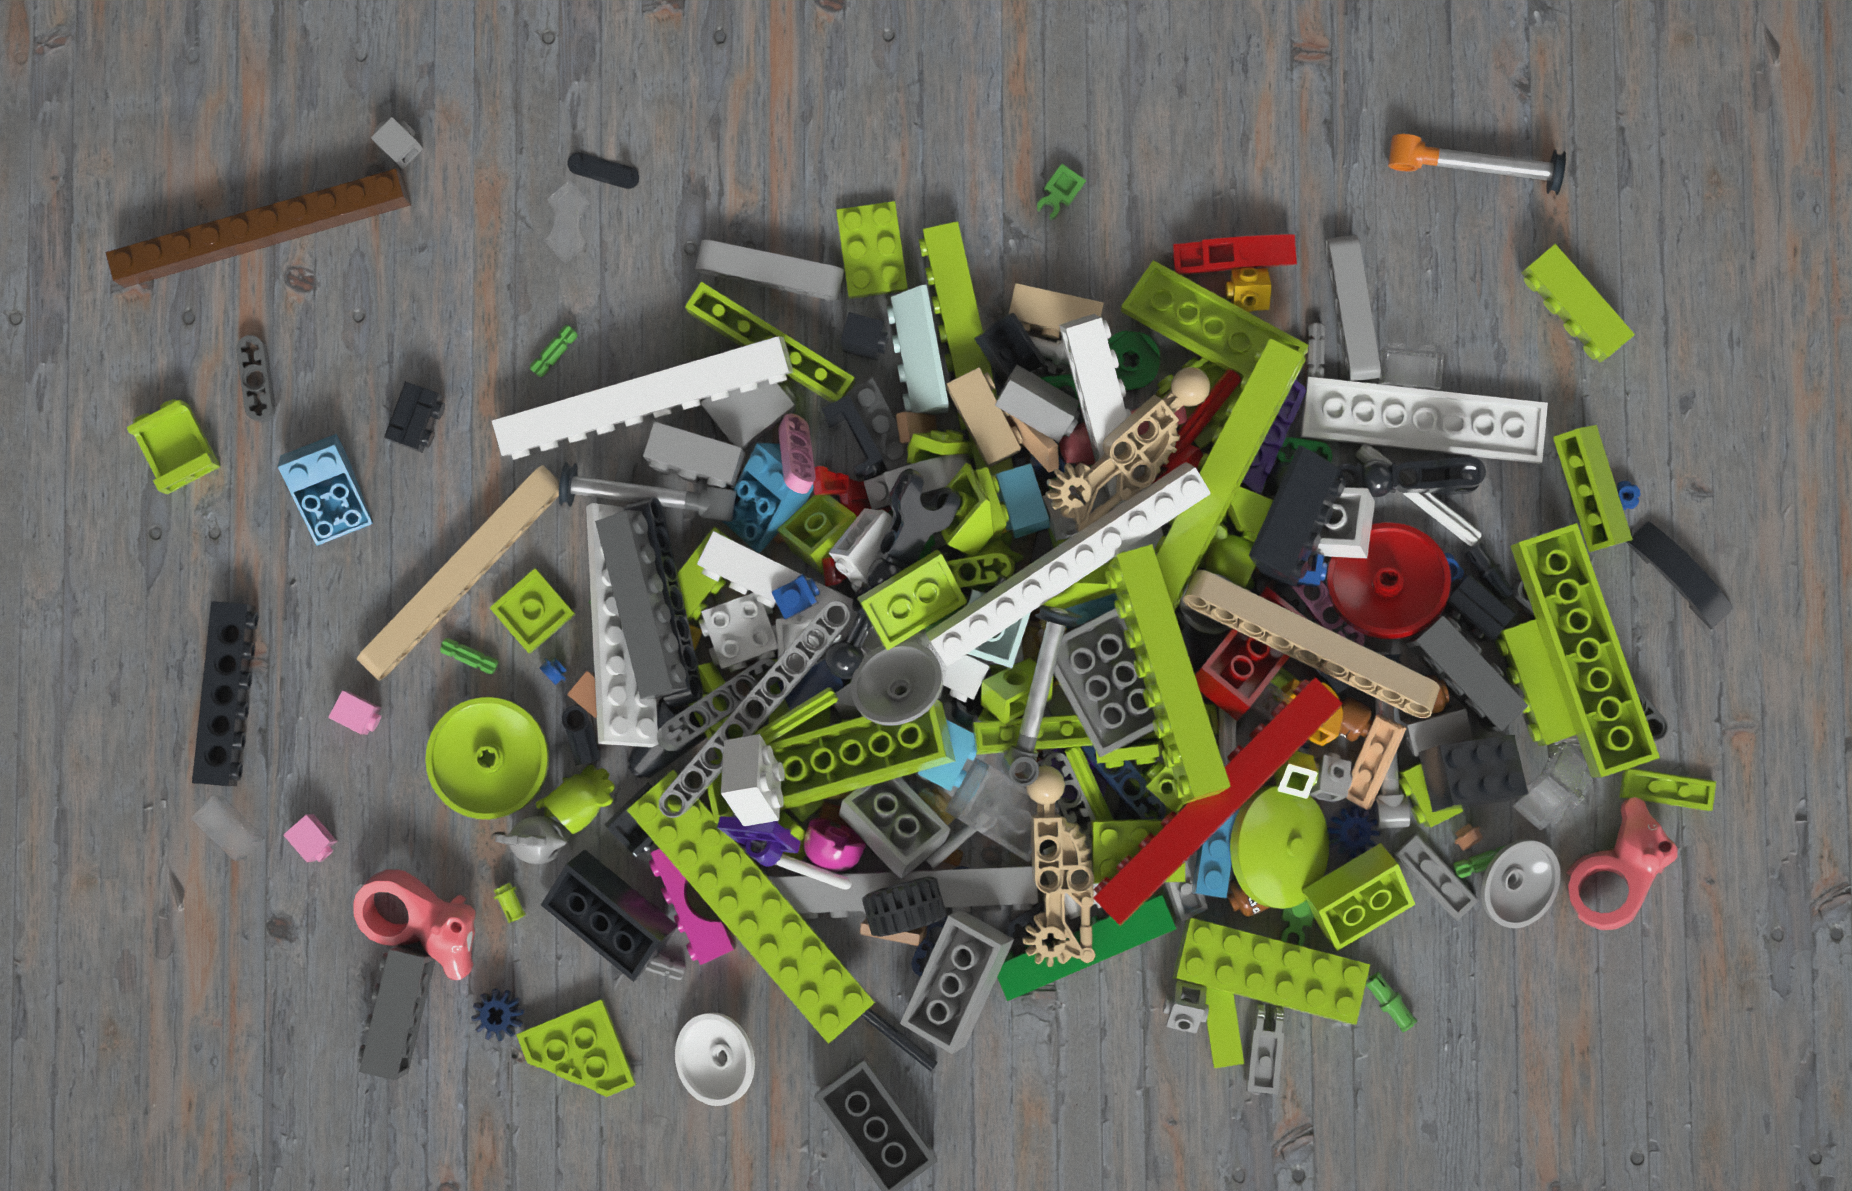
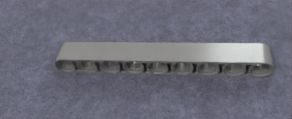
M841 601L829 602L815 616L659 799V808L663 815L670 818L679 817L692 807L722 772L723 760L718 765L711 763L708 759L709 750L712 747H716L721 750L722 754L724 753V741L730 740L728 729L732 724L741 726L743 737L754 735L850 623L852 613L847 604ZM835 606L842 607L845 612V618L839 624H834L829 619V611ZM816 629L822 631L825 637L824 643L817 648L811 646L808 640L810 633ZM794 653H799L804 658V666L799 671L792 670L788 664L790 656ZM775 676L781 678L784 683V689L780 694L771 693L768 687L770 679ZM753 700H758L763 705V714L759 718H754L749 714L748 706ZM692 771H697L702 776L703 781L699 788H694L688 783V775ZM672 794L679 796L682 800V807L679 811H673L668 807V798Z

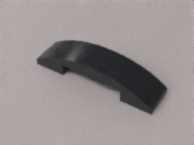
M1647 521L1632 536L1633 540L1626 542L1646 564L1651 563L1691 604L1689 608L1710 629L1716 626L1733 609L1726 596L1707 573L1678 544L1651 522Z

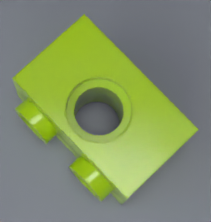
M1027 658L1014 664L1012 668L1009 667L983 680L981 705L1004 724L1023 715L1037 663L1031 658ZM1052 678V682H1051V686H1050V690H1049L1047 702L1050 701V700H1052L1053 678Z

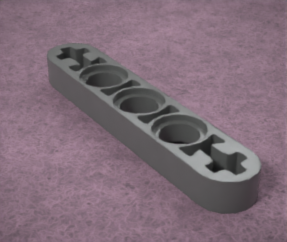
M771 659L758 661L668 720L658 730L657 741L659 745L665 750L675 751L733 713L747 697L740 695L736 691V683H746L751 692L758 684L754 678L762 671H769L776 662ZM779 677L771 678L768 687H772L779 680ZM714 697H720L726 702V711H718L714 708L712 704ZM692 712L700 714L703 718V726H693L689 721V714ZM682 726L684 731L676 739L669 740L667 734L674 732Z

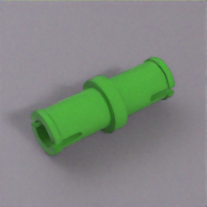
M1380 972L1374 973L1368 978L1365 986L1369 988L1380 1002L1379 1007L1381 1010L1388 1012L1400 1027V1030L1402 1032L1409 1030L1418 1020L1401 1001L1403 997L1399 992L1392 990Z

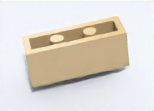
M1016 283L1009 314L1014 313L1026 332H1030V329L1042 331L1041 335L1044 337L1059 339V335L1062 336L1060 324L1092 314L1101 317L1104 302Z
M979 367L947 383L946 389L986 467L990 468L1020 453L1021 447L1019 444L1023 443V440L1015 426L1010 428L1005 418L1009 414L995 406L996 399L992 390L996 388L988 372L983 374Z

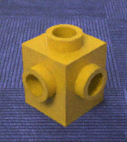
M1245 267L1242 269H1232L1231 281H1227L1225 285L1226 300L1231 299L1232 304L1247 312L1270 310L1271 281L1268 268L1255 269Z

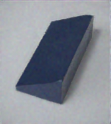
M823 658L810 668L785 697L789 709L792 710L828 687H831L836 693L846 686V679L837 678L832 675L827 667L825 658ZM780 680L778 681V686L782 692L784 683Z

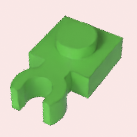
M1061 164L1044 188L1050 195L1040 199L1036 210L1040 212L1043 206H1052L1053 212L1050 214L1049 219L1051 221L1054 220L1059 214L1060 203L1062 202L1069 207L1085 185L1086 180Z
M1307 900L1292 908L1282 909L1280 919L1289 922L1288 926L1280 934L1281 941L1287 942L1288 935L1291 932H1295L1298 936L1296 945L1302 946L1304 944L1305 934L1302 931L1303 925L1312 927L1314 918Z

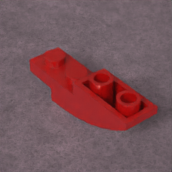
M1295 234L1227 237L1173 244L1175 272L1179 275L1226 271L1245 267L1258 269L1297 265Z

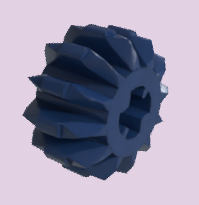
M498 988L492 989L491 996L485 992L480 995L483 1003L476 1002L473 1005V1008L480 1011V1013L471 1016L472 1021L481 1020L482 1023L475 1030L480 1032L486 1028L485 1039L487 1040L491 1039L494 1033L498 1041L504 1040L505 1033L512 1037L516 1034L513 1026L521 1027L523 1025V1021L515 1016L524 1014L525 1010L523 1008L515 1009L514 1007L521 999L516 997L509 1001L511 991L508 989L504 991L502 997ZM501 1008L504 1014L501 1016V1019L495 1021L492 1016L495 1014V1010L497 1011Z

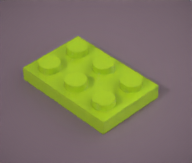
M895 201L836 209L849 299L907 291L908 287Z
M938 549L858 597L862 608L887 651L967 603L942 553Z
M1164 819L1092 820L1093 884H1099L1105 877L1111 880L1118 874L1117 865L1128 855L1134 858L1142 850L1138 846L1140 842L1150 833L1156 836L1164 828L1160 824ZM1185 863L1166 882H1185Z

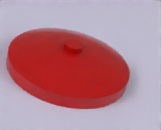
M1384 522L1372 524L1367 558L1331 557L1328 566L1327 588L1335 611L1353 629L1376 638H1403L1424 630L1441 614L1450 592V567L1441 548L1424 532L1401 523Z

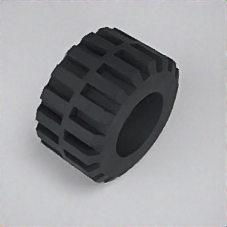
M934 877L918 878L881 888L866 894L862 898L872 936L883 937L906 932L940 921L947 915L938 880Z

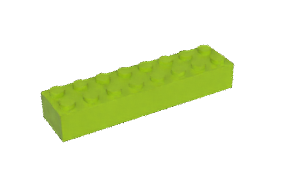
M1575 523L1511 545L1512 553L1591 777L1602 778L1660 758L1578 524Z
M1153 544L1116 554L1108 566L1109 571L1105 572L1109 588L1115 589L1118 600L1115 601V608L1118 617L1125 620L1127 630H1124L1125 640L1128 647L1134 649L1137 658L1134 660V668L1138 678L1143 677L1146 689L1143 690L1144 699L1147 707H1152L1156 719L1153 720V727L1158 738L1162 737L1165 749L1162 750L1165 765L1167 768H1172L1175 780H1172L1175 796L1181 798L1183 804L1219 794L1231 786Z
M938 699L926 713L905 724L881 725L863 716L767 744V746H771L777 762L782 763L785 772L784 781H781L784 803L783 807H780V811L956 761L943 705ZM723 757L710 762L718 765L723 760ZM722 772L707 788L714 823L719 822L720 816L732 817L734 814L721 794Z

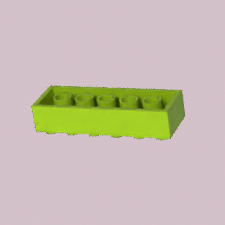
M1188 918L1185 921L1172 978L1338 1022L1357 1025L1370 964L1210 922Z

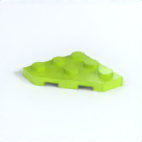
M603 998L516 1034L528 1064L545 1069L577 1085L585 1086L605 1097L637 1084Z

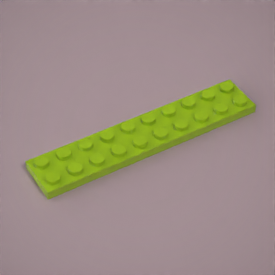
M673 769L628 808L627 811L829 1044L875 1003V1000L736 841L717 828L718 823H714L712 812L700 798L685 814L679 817L670 818L663 815L659 808V799L679 776L675 769ZM672 794L668 798V807L673 811H679L682 807L681 798Z

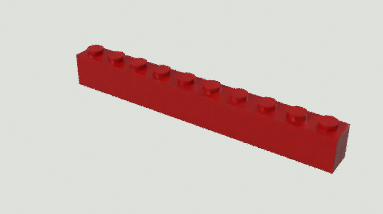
M1316 677L1311 682L1307 679L1301 682L1293 691L1296 697L1289 704L1285 701L1281 702L1271 713L1274 719L1267 726L1260 723L1249 734L1252 740L1244 748L1238 745L1227 756L1230 762L1224 768L1231 787L1219 794L1186 803V806L1178 814L1172 811L1160 823L1164 828L1156 836L1150 833L1140 842L1138 846L1142 850L1134 858L1128 855L1117 865L1118 874L1111 880L1105 877L1094 888L1097 894L1093 899L1120 926L1341 708L1343 703Z

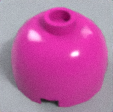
M815 818L811 820L804 838V850L809 860L817 867L831 872H843L854 867L861 858L866 845L856 832L844 823H840L841 829L831 826L830 819Z

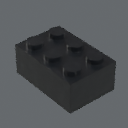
M1515 735L1442 744L1419 752L1432 812L1504 802L1529 794Z

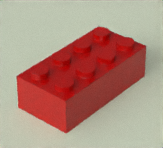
M1268 587L1259 595L1306 618ZM1232 628L1197 671L1195 678L1200 692L1238 721L1252 706L1290 656Z

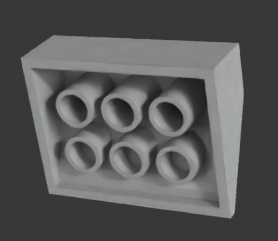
M1116 608L1063 635L1054 670L1059 684L1099 757L1153 732V720L1156 719L1153 708H1148L1143 695V690L1146 689L1143 677L1138 678L1136 674L1134 660L1137 658L1134 649L1129 648L1126 643L1124 630H1127L1124 618L1120 619L1118 617Z

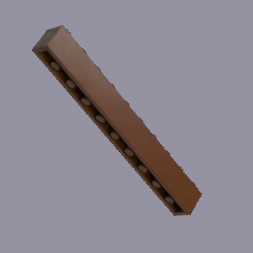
M395 168L105 253L113 281L126 288L411 206L404 178Z

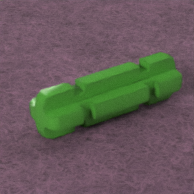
M564 325L558 332L559 336L554 337L539 354L541 357L539 359L536 358L530 364L529 368L537 376L543 377L549 371V365L553 366L568 349V343L572 344L578 337L577 332L570 326Z
M445 638L440 647L441 653L450 657L454 656V659L478 669L480 667V670L485 673L493 674L498 667L499 661L490 656L485 657L483 653L463 644L458 645L457 641L450 638Z
M1506 845L1496 848V851L1490 850L1469 857V860L1463 859L1455 862L1453 866L1457 877L1464 878L1470 876L1471 872L1478 873L1486 870L1493 857Z

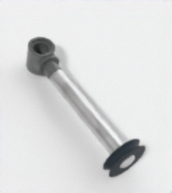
M565 462L562 468L559 482L560 506L566 502L571 507L575 494L628 502H637L655 496L659 499L662 506L699 511V516H702V518L732 522L736 491L706 487V489H702L701 493L578 477L577 464L574 463L573 466H569L568 462Z
M1041 605L1038 607L1040 608V613L1035 614L1037 618L1047 621L1017 744L1012 745L1010 751L1002 759L1003 772L1018 786L1031 785L1039 775V766L1036 762L1038 752L1034 749L1065 626L1080 627L1076 621L1078 618H1082V616L1061 608ZM1026 762V767L1022 772L1014 773L1018 763Z

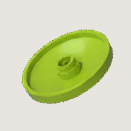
M475 698L462 702L450 709L435 725L426 747V771L435 793L452 810L475 819L502 818L524 808L540 791L549 767L548 743L539 723L521 706L500 698Z
M1269 785L1257 790L1242 805L1232 828L1230 854L1234 874L1243 891L1260 905L1286 909L1303 903L1306 898L1302 889L1323 878L1329 857V833L1324 815L1310 795H1308V798H1303L1278 791L1277 785Z

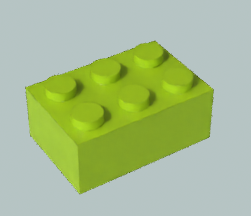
M1381 843L1302 889L1321 932L1336 951L1416 905L1399 864Z

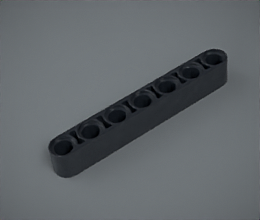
M653 496L627 504L624 510L642 511V515L648 524V539L655 552L656 558L654 562L657 573L663 582L662 593L665 604L670 610L672 632L677 638L679 659L686 672L685 682L687 689L663 696L670 708H676L702 699L703 687L664 510L659 499Z

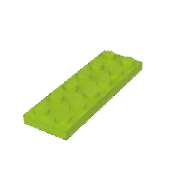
M1154 260L1121 306L1122 313L1221 368L1233 370L1241 379L1244 378L1248 371L1253 372L1257 361L1254 360L1256 353L1262 344L1267 345L1270 338L1304 355L1308 351L1306 343Z

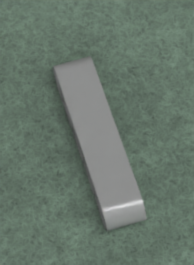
M1356 234L1326 239V258L1348 381L1356 382L1380 378V360L1359 238Z
M701 240L695 267L697 272L710 276L834 301L838 300L844 270L836 266L711 240Z

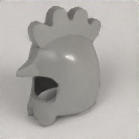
M536 815L519 821L514 825L509 834L495 836V842L509 845L511 851L518 859L526 863L545 864L569 852L570 845L568 840L571 837V832L565 826L547 816ZM552 826L557 829V831L559 832V835L554 831V829L552 828Z

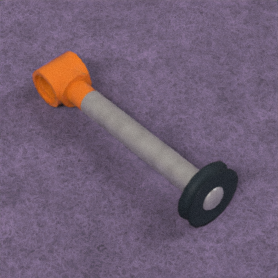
M1396 134L1392 136L1388 167L1397 171H1416L1418 168L1421 169L1422 164L1547 180V194L1553 190L1558 195L1562 186L1566 165L1565 151L1562 154H1557V151L1554 150L1550 162L1427 147L1420 137L1410 134Z

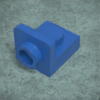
M1317 554L1313 556L1311 571L1307 570L1306 575L1303 579H1299L1297 585L1316 587L1320 585V580H1325L1327 563H1323L1324 555Z
M803 574L794 581L771 592L785 620L819 604L816 596L820 595V591L813 578L807 580Z

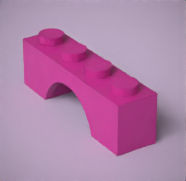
M661 849L651 852L653 859L649 860V864L656 877L661 876L665 885V887L661 888L663 896L668 905L673 903L678 915L674 916V920L678 925L680 933L686 932L690 943L686 944L692 960L698 959L699 964L702 965L733 951L736 946L722 920L707 919L699 915L692 908L688 900L687 879Z

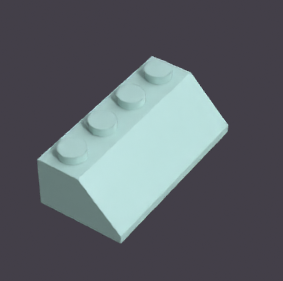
M927 284L920 285L892 296V306H887L889 324L895 323L897 335L892 336L895 353L901 352L903 364L897 365L900 383L906 382L908 393L903 394L905 411L937 415L948 413L949 403Z

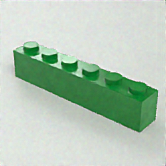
M1153 893L1121 926L1110 915L1098 919L1097 915L1091 916L1092 949L1095 952V958L1089 963L1072 956L1066 963L1062 964L1058 961L1057 957H1053V966L1048 967L1046 957L1040 964H1037L1034 961L1036 954L1028 956L1026 951L1014 955L1013 951H1009L997 976L1006 1000L1010 1001L1176 930L1177 928L1163 895H1154ZM1077 928L1071 932L1080 945V928ZM1056 938L1045 942V944L1051 946V941L1056 940ZM1024 945L1025 950L1031 945Z

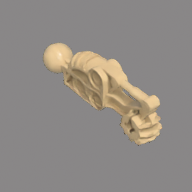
M1188 367L1178 371L1172 379L1171 392L1163 399L1153 395L1104 439L1102 445L1104 454L1093 466L1088 467L1080 463L1073 469L1072 465L1068 463L1064 467L1065 473H1062L1059 469H1054V474L1058 478L1056 480H1047V484L1053 487V489L1047 491L1046 496L1049 499H1053L1051 506L1055 510L1061 508L1063 517L1073 518L1076 522L1075 529L1077 532L1082 531L1109 513L1122 500H1129L1155 481L1156 475L1161 471L1160 467L1162 464L1167 465L1169 463L1167 459L1171 452H1176V441H1180L1181 436L1176 430L1179 419L1174 413L1183 405L1195 406L1204 402L1209 395L1210 382L1206 373L1195 367ZM1148 421V431L1143 435H1138L1137 429L1140 423ZM1119 442H1125V451L1115 456V446ZM1139 465H1144L1143 475L1139 478H1134V469ZM1117 475L1116 494L1090 513L1098 490ZM1071 485L1075 486L1076 493L1084 500L1085 504L1075 495L1071 494L1068 489Z
M1045 765L1039 767V775L1036 781L1026 786L1027 794L1037 803V815H1031L1032 878L1038 889L1044 893L1045 912L1034 916L1036 928L1026 925L1025 930L1032 934V936H1025L1022 938L1024 944L1031 945L1026 949V953L1028 956L1036 954L1034 961L1037 964H1040L1046 957L1048 967H1052L1054 963L1053 957H1057L1058 961L1064 964L1072 956L1089 963L1095 958V952L1092 949V926L1090 925V907L1094 903L1092 859L1088 858V854L1091 851L1086 846L1085 840L1087 837L1085 833L1079 831L1080 826L1078 823L1067 822V818L1055 814V802L1061 798L1065 789L1064 777L1059 770ZM1047 839L1053 840L1055 844L1054 850L1047 855L1041 854L1039 851L1041 842ZM1079 869L1086 872L1084 882L1073 884L1071 882L1072 873ZM1048 870L1055 872V880L1052 884L1042 885L1040 883V876L1043 872ZM1066 893L1081 906L1080 945L1065 922L1064 899ZM1048 933H1051L1056 938V940L1051 941V946H1047L1042 941V939H1047Z

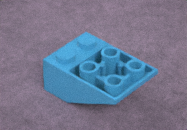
M337 434L280 455L278 469L316 546L373 524L351 463Z
M757 443L733 490L736 491L732 522H722L752 549L760 553L779 533L777 529L807 502L814 487L812 485L809 492L805 494L791 490L784 482L780 444Z

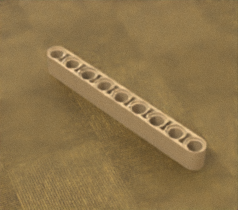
M544 465L538 467L362 650L357 657V661L378 681L385 678L559 496L560 480Z
M1204 570L1193 572L1183 598L1184 603L1191 609L1406 713L1419 718L1430 717L1440 689L1439 685L1432 679L1213 573Z

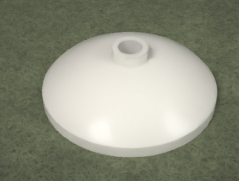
M705 1013L692 1018L680 1031L675 1046V1063L678 1075L688 1092L697 1100L712 1106L727 1105L741 1098L748 1090L755 1070L753 1047L743 1028L732 1018L724 1014Z

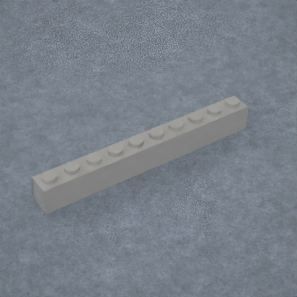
M1032 866L984 867L958 870H912L902 880L893 871L840 873L839 875L849 878L852 882L851 887L847 890L806 875L767 876L804 919L818 918V913L830 912V918L849 917L848 911H861V916H866L862 898L866 894L923 877L937 878L944 906L952 907V913L961 910L971 912L970 906H983V911H1001V905H1013V910L1032 909V904H1038V892L1032 878Z

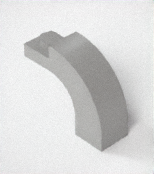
M953 454L928 459L885 472L883 475L864 481L871 509L879 510L890 506L889 494L903 470L913 469L923 477L924 485L920 495L922 496L937 492L939 489L946 487L965 463L971 465L969 454Z

